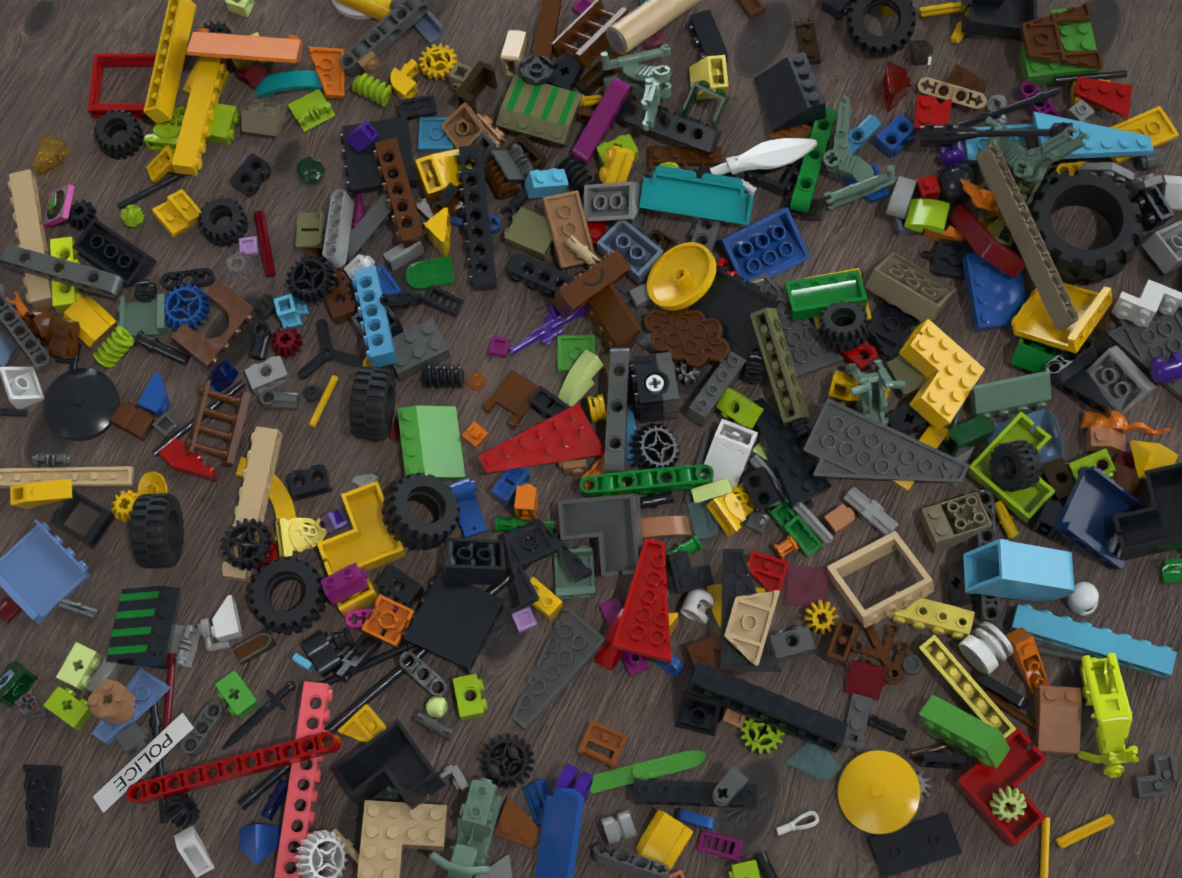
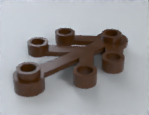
M858 619V627L867 632L875 649L865 646L860 640H856L852 643V651L882 660L884 668H887L885 681L891 685L899 684L904 678L901 664L904 655L909 650V645L906 642H899L896 646L897 655L894 663H892L889 654L895 636L900 631L899 626L896 624L888 626L887 638L883 646L873 624L864 628ZM890 628H896L897 632L891 633ZM859 644L861 646V649L856 650L854 648V645ZM904 645L906 647V650L901 651L899 649V646ZM864 658V659L861 661V662H869V663L872 664V665H876V664H873L872 660L869 659V658ZM895 671L898 676L892 677L890 672Z

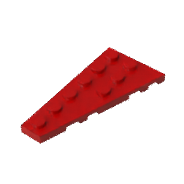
M578 403L478 455L477 458L485 473L490 474L511 469L605 455V450Z
M645 538L612 648L671 663L664 542Z

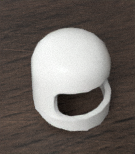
M1079 582L1074 585L1075 593L1068 595L1067 602L1073 612L1081 616H1087L1092 614L1097 608L1099 593L1093 584Z
M691 590L686 595L680 612L685 617L706 625L708 617L705 615L707 609L713 608L714 599L705 590Z

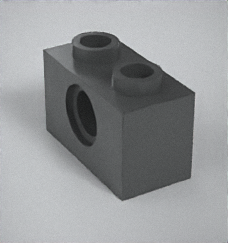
M794 626L791 628V631L784 632V630L773 632L772 636H770L778 663L813 654L815 651L809 626ZM794 639L797 645L790 647L786 644V640Z

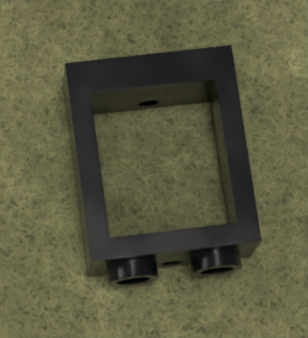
M798 159L786 165L791 168L782 184L756 173L758 169L746 170L744 172V181L784 198L786 192L789 193L792 189L794 177L797 178L801 169L799 167L800 160Z
M73 490L72 498L64 500L60 509L54 512L51 522L60 530L94 549L114 521L115 516L107 509ZM79 502L100 513L85 536L64 525Z

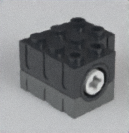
M671 352L633 357V364H630V376L633 386L636 418L640 417L641 424L679 419V396Z

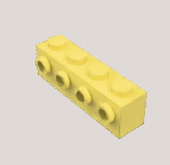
M921 598L911 606L898 610L889 618L898 624L908 623L912 624L916 629L923 630L927 628L938 635H944L945 633L952 635L954 639L964 640L970 635L975 612Z

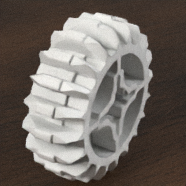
M327 830L314 831L312 834L306 835V839L300 841L302 847L296 848L299 851V855H296L295 858L299 862L295 866L300 867L297 874L303 875L302 878L342 877L341 870L347 869L344 866V862L349 860L345 858V854L348 851L343 850L346 844L340 842L341 837ZM320 843H325L324 847H317ZM326 869V872L322 875L318 874L320 870Z

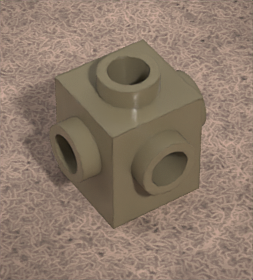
M456 62L448 77L451 87L457 91L473 68Z

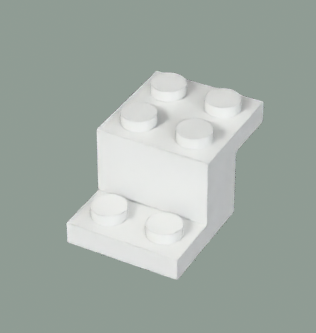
M1148 280L1139 298L1122 291L1111 313L1120 319L1132 321L1137 326L1148 327L1157 310H1160L1165 315L1173 316L1182 303V293Z

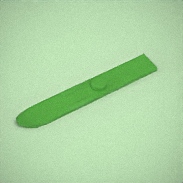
M700 750L684 751L594 774V780L590 789L591 794L634 784V780H650L695 768L703 763L706 753Z

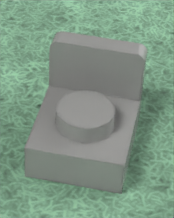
M458 765L447 766L442 770L443 773L439 775L443 781L454 776L455 778L451 780L457 790L461 788L464 793L470 790V786Z

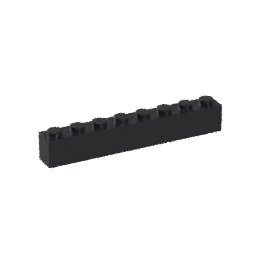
M697 662L691 672L686 688L687 692L834 753L843 745L848 724L838 718L823 714L819 710L811 709L800 702L787 699L783 695L770 692L764 687L751 684L745 679H739L725 671L717 670L706 663Z

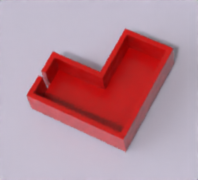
M1020 728L1005 739L1010 750L997 769L990 765L986 767L978 762L955 783L1011 848L1046 819L1042 812L1018 787L1022 781L1047 760L1036 745L1029 751L1026 749L1032 741ZM1007 785L1010 786L1011 791L1017 788L1019 794L1022 793L1024 795V801L1027 804V807L1023 808L1024 815L1018 814V821L1012 817L1009 823L1006 822L1005 818L1000 821L997 815L992 813L993 807L990 805V801L994 800L992 794H999V787L1005 791Z

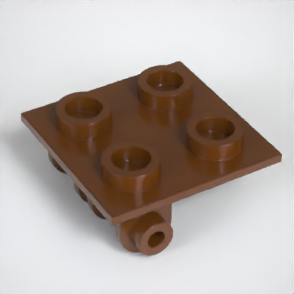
M958 64L945 81L946 83L982 94L987 85L986 81ZM942 86L939 94L941 96L947 95L949 88ZM959 91L956 94L958 101H963L966 98L964 91ZM970 93V98L967 104H970V100L974 102L977 100L971 97L973 95L972 93ZM951 103L953 106L957 107L966 114L971 109L969 107Z

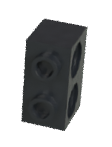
M251 152L229 180L234 189L251 198L259 191L262 183L269 179L272 170L268 162Z
M1157 185L1141 189L1131 199L1132 203L1137 202L1142 220L1149 231L1163 226L1175 215Z
M541 385L529 399L530 408L545 419H549L571 407Z
M317 464L311 466L310 469H297L287 474L291 495L295 501L333 492L329 473L325 465ZM318 476H323L320 482H315ZM299 481H305L302 486H296Z
M760 466L741 477L744 482L742 487L747 494L750 493L753 499L751 503L756 511L759 510V512L765 513L784 502L766 467ZM759 477L760 484L754 487L753 480ZM765 494L769 495V502L767 504L762 502V497Z

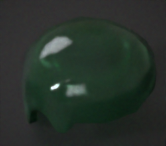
M306 157L297 163V174L303 183L316 185L324 179L325 168L320 161L317 162L312 157Z

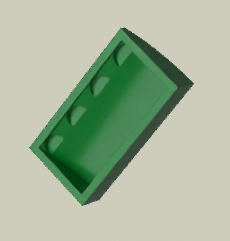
M859 270L785 282L792 320L821 316V312L825 310V307L828 305L832 306L834 302L852 301L853 304L858 303L859 307L862 306L864 309L867 307V296Z

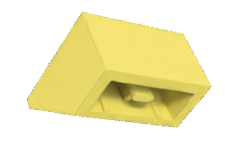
M725 55L707 56L689 67L691 87L694 82L705 80L711 84L710 87L714 89L721 88L728 95L729 85ZM700 89L696 100L715 99L717 97Z

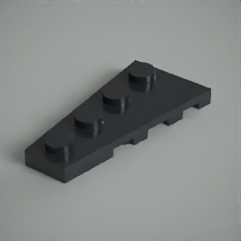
M23 764V771L25 772L24 790H26L27 799L25 801V809L28 816L26 820L27 846L31 848H50L63 767Z

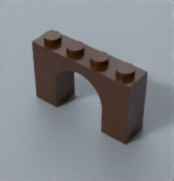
M219 280L209 290L205 298L225 314L227 328L224 334L213 339L204 338L183 323L170 339V341L205 368L209 364L211 366L215 364L219 359L217 356L219 351L222 350L224 352L231 344L228 341L231 336L236 337L242 330L239 326L243 321L247 323L254 315L251 313L254 307Z

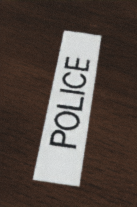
M183 713L93 796L103 813L127 791L130 785L135 784L194 728Z

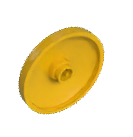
M695 242L683 243L665 252L653 265L647 279V292L650 299L658 307L672 311L686 308L698 301L710 288L716 274V260L707 247Z
M870 751L857 756L845 767L838 784V799L844 815L854 826L871 834H890L905 827L916 815L921 801V786L916 772L903 758L888 751Z

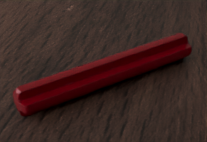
M260 210L256 211L254 216L266 277L270 278L274 277L276 273L264 211Z

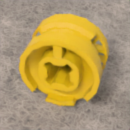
M603 394L595 398L592 396L587 397L592 423L600 419L602 421L607 420Z

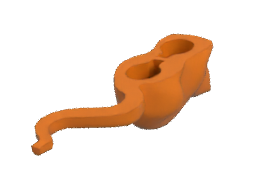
M1111 410L1109 418L1101 413L1085 411L1080 425L1081 429L1088 427L1089 430L1090 427H1106L1123 434L1135 429L1143 430L1149 435H1161L1165 432H1171L1169 428L1153 430L1141 422L1129 425L1125 417L1120 412Z

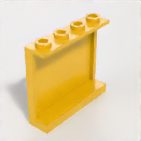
M1063 283L1079 316L1078 321L1063 331L1058 330L1054 326L1036 288L1031 292L1027 302L1023 303L1018 314L1012 319L1011 325L1013 326L1014 335L1077 353L1113 302L1111 288L1104 286L1100 293Z

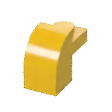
M413 59L404 64L401 71L394 68L391 72L392 88L400 100L413 98L418 93L417 83L412 79L419 73L417 62Z

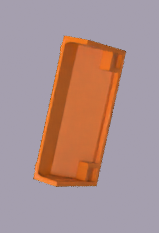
M198 28V31L192 33L186 55L298 63L302 61L303 39H298L297 35L279 38L209 32V29Z

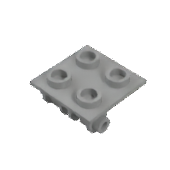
M175 625L170 653L177 654L175 656L176 665L189 668L192 667L201 636L198 633V629L192 625Z

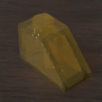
M42 136L32 165L37 176H42L63 164L69 152L64 140Z

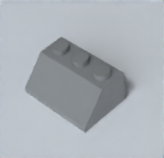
M636 182L584 185L583 211L586 222L634 219L640 209L639 201L642 185Z
M1118 346L1109 348L1087 369V372L1091 375L1107 401L1123 416L1157 388Z

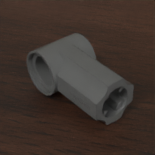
M264 389L259 395L261 404L267 411L275 409L297 410L298 393L275 392L272 389ZM267 398H273L271 402H265Z

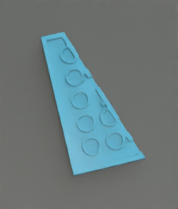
M1033 112L1032 115L1035 129H1050L1053 123H1073V128L1077 130L1076 133L1073 132V139L1081 133L1090 137L1088 140L1083 139V142L1086 144L1085 146H1082L1063 159L1152 155L1154 151L1150 136L1038 112ZM1037 136L1040 146L1051 139L1049 136Z

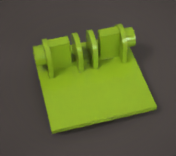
M319 88L288 104L304 132L336 116L331 109L330 103L327 102Z

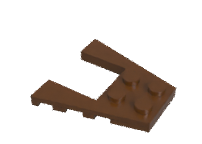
M1084 3L1083 6H1074L1068 8L1067 11L1053 13L1049 17H1040L1022 23L1020 31L1026 58L1102 69L1103 62L1100 49L1064 52L1058 24L1090 22L1092 17L1089 4Z

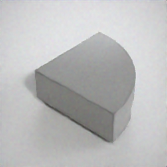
M364 474L356 476L351 481L357 487H362L378 481L379 478L374 474Z

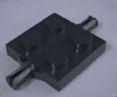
M939 238L935 252L924 250L922 258L933 259V275L965 280L962 260L966 254L975 253V250L969 243Z

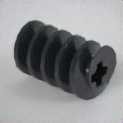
M572 154L563 159L558 168L565 170L570 186L574 191L578 190L579 194L582 195L584 194V185L596 184V181L592 180V175H587L588 170L584 169V164H580L581 160L579 158L574 159L575 155Z
M428 364L424 376L425 387L428 386V383H430L431 387H435L437 382L438 387H442L445 383L446 388H449L452 382L454 388H457L459 383L461 388H463L464 370H462L461 364H458L457 369H454L453 364L450 365L449 369H447L446 364H443L442 369L439 368L438 364L435 365L434 369H432L431 364Z

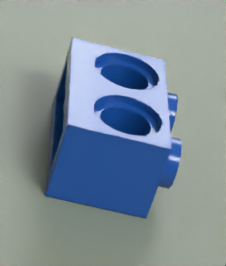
M900 113L876 136L874 146L891 159L895 154L901 153L906 143L910 144L915 139L916 131H914V124Z
M526 468L505 471L491 491L493 498L507 508H510L515 501L517 486L527 484L531 479L530 471Z

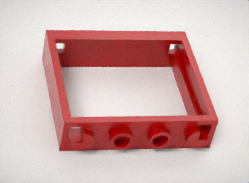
M105 52L104 54H94L87 109L92 119H101L100 116L107 115L108 111L114 112L115 109H118L119 112L121 110H125L127 113L130 112L136 119H151L144 113L145 104H100L104 68L154 67L157 52L153 54L140 52L136 54L123 52L118 54Z

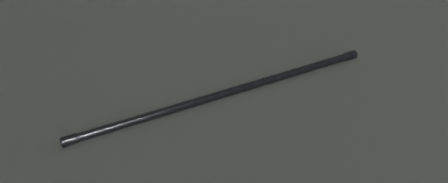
M557 529L553 533L560 541H562L560 538V529ZM531 565L523 568L524 571L528 569ZM512 569L504 575L502 585H492L485 592L496 596L514 580ZM419 647L413 653L422 659L429 651ZM412 656L403 661L405 666L409 667L413 664ZM398 665L326 726L324 730L334 734L365 704H369L406 671ZM313 743L308 745L307 750L313 749ZM291 764L277 768L255 788L249 790L237 801L240 807L245 811L265 791L291 770Z

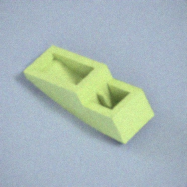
M585 350L568 373L558 398L569 406H574L595 384L592 377L604 366L597 355Z

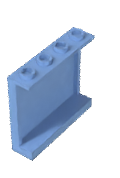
M35 519L34 522L37 525L0 558V586L39 625L58 607L63 597L67 599L91 575L87 571L89 567L82 560L78 562L74 558L76 554L70 547L65 549L62 546L64 541L57 534L52 536L50 533L52 529L44 521L40 523Z

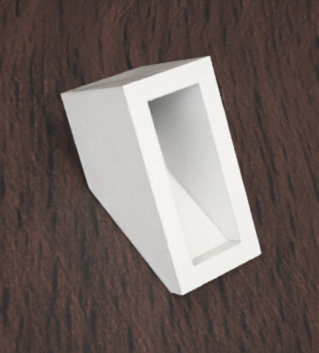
M229 595L212 619L211 633L213 638L216 637L219 642L243 637L236 600L232 595Z
M193 826L174 835L179 853L196 878L214 869L210 856Z

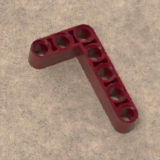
M959 203L948 217L949 220L983 259L1013 278H1017L1026 267L1023 258L999 243L967 206Z

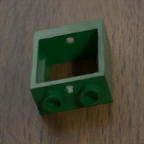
M705 80L696 81L693 83L680 113L685 114L684 118L690 119V111L701 89L721 99L711 123L718 126L730 96L726 95L727 92L721 88L714 89L710 87L711 84ZM699 129L697 133L703 135L702 130Z

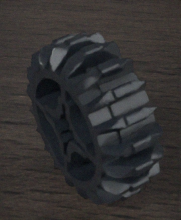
M308 254L307 259L301 257L300 262L295 261V267L290 266L292 272L287 273L289 277L286 280V283L289 285L287 288L299 302L303 301L305 304L309 302L315 304L316 300L322 302V297L328 298L327 293L333 292L331 287L336 286L333 280L337 279V276L334 274L335 269L331 263L324 257L320 258L316 254L312 257ZM311 268H321V270L317 269L313 271L311 270ZM304 288H305V289H308V288H311V289H312L311 291H302V289H304Z
M650 423L636 430V434L631 437L633 441L629 444L633 447L629 453L635 455L632 460L638 461L636 467L643 466L642 470L675 466L674 463L679 460L676 456L681 453L677 450L680 445L676 444L675 441L678 437L673 438V431H667L668 426L662 427L661 423L656 425ZM646 436H647V437H648V440H646V441H647V445L644 447V441H645V438H646ZM666 451L664 461H662V458L664 457L663 452Z
M244 518L243 524L236 520L237 526L231 524L230 528L232 530L230 532L225 531L227 538H221L226 543L221 545V549L225 550L222 555L227 557V563H232V567H239L241 571H244L245 568L251 571L252 566L259 569L258 563L266 564L264 558H271L268 551H274V548L269 546L274 544V540L270 539L273 534L268 532V526H263V522H256L254 518L250 522L247 518ZM255 531L259 532L261 536V544L255 541ZM234 545L240 548V558L235 554ZM258 551L254 556L251 557L253 552Z
M506 734L505 740H503L502 735H498L500 741L496 742L492 738L493 746L486 744L485 747L489 751H482L481 753L484 757H487L480 759L481 764H487L481 767L482 772L488 771L484 776L486 779L492 777V784L498 781V788H501L503 783H505L506 789H509V783H512L513 787L517 788L516 781L519 780L523 785L524 780L522 777L524 776L529 779L530 775L527 771H534V768L529 766V764H535V759L530 758L534 755V752L528 751L531 748L530 744L523 746L525 744L524 738L517 742L518 735H514L512 740H510V734ZM511 746L518 748L523 753L524 758L513 756ZM505 747L501 756L492 758L498 749ZM509 755L511 761L513 762L510 763V765H508L507 770V767L503 760H506L505 758H507ZM491 765L503 767L504 777L496 774ZM523 765L517 774L510 776L514 767Z

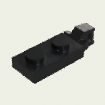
M365 633L341 660L340 669L336 672L339 681L346 683L352 678V675L357 674L382 645L381 640Z

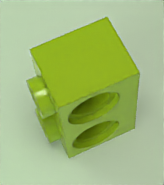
M1106 448L1069 463L1075 479H1077L1081 468L1097 467L1100 461L1108 462V468L1102 471L1106 476L1112 478L1114 477L1113 473L1117 472Z

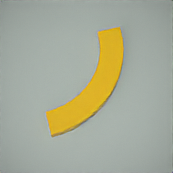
M240 458L236 471L237 477L243 478V471L247 468L248 464L247 458ZM274 474L269 498L275 510L276 520L286 518L289 521L296 518L295 507L288 490Z

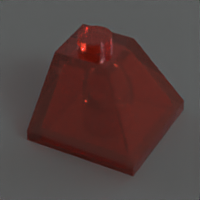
M892 62L886 63L883 77L887 112H890L906 96L908 88L911 87V78L907 77V70Z

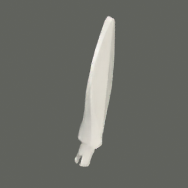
M783 138L766 141L743 154L726 158L727 162L711 167L710 170L712 174L722 176L729 172L734 175L746 170L782 167L793 163L809 153L817 146V141L805 138Z

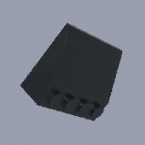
M805 52L787 56L754 78L773 132L826 118V103Z

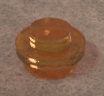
M474 372L468 377V385L471 389L481 390L486 386L487 379L483 373Z

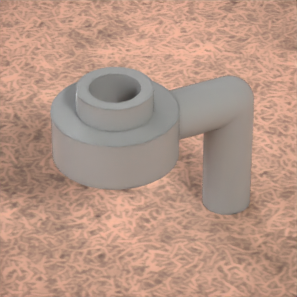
M999 94L991 96L987 101L989 111L1007 106L1006 98ZM997 100L1001 102L1000 107L996 105ZM1006 115L998 116V119L995 121L1000 123V126L1006 124Z
M210 618L201 619V623H198L197 627L199 635H203L206 650L210 652L230 648L229 640L213 643Z

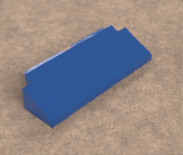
M554 788L553 796L546 795L535 878L574 877L584 797L575 789Z

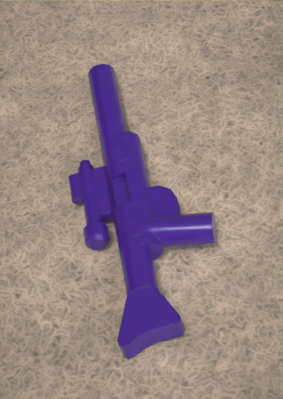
M555 305L549 306L550 314L544 319L545 324L530 333L531 336L510 347L511 354L517 353L541 338V345L550 344L553 342V338L564 334L562 328L555 332L556 329L575 318L587 316L586 311L581 308L565 320L564 317L559 316Z

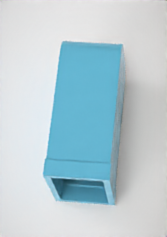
M998 539L963 554L965 593L1038 603L1051 602L1075 593L1071 552Z

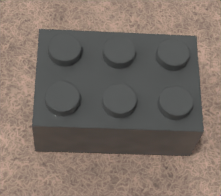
M433 318L392 337L397 363L392 364L400 382L427 369L428 364H431V367L451 358L449 348Z

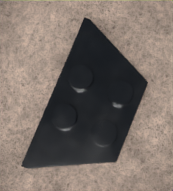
M883 301L868 325V336L884 356L891 361L902 346L917 318L904 313L899 307Z

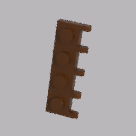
M649 146V171L653 170V166H659L665 162H675L678 166H683L685 170H687V166L715 167L722 164V147H717L715 152H708L697 147Z

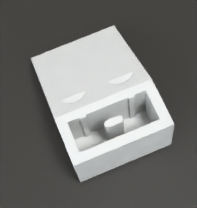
M724 419L721 420L704 463L713 468V482L728 478L732 481V488L738 486L757 442L758 432ZM701 473L700 477L707 479L710 475Z

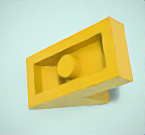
M168 145L146 166L152 182H159L168 172L176 173L172 166L174 154Z

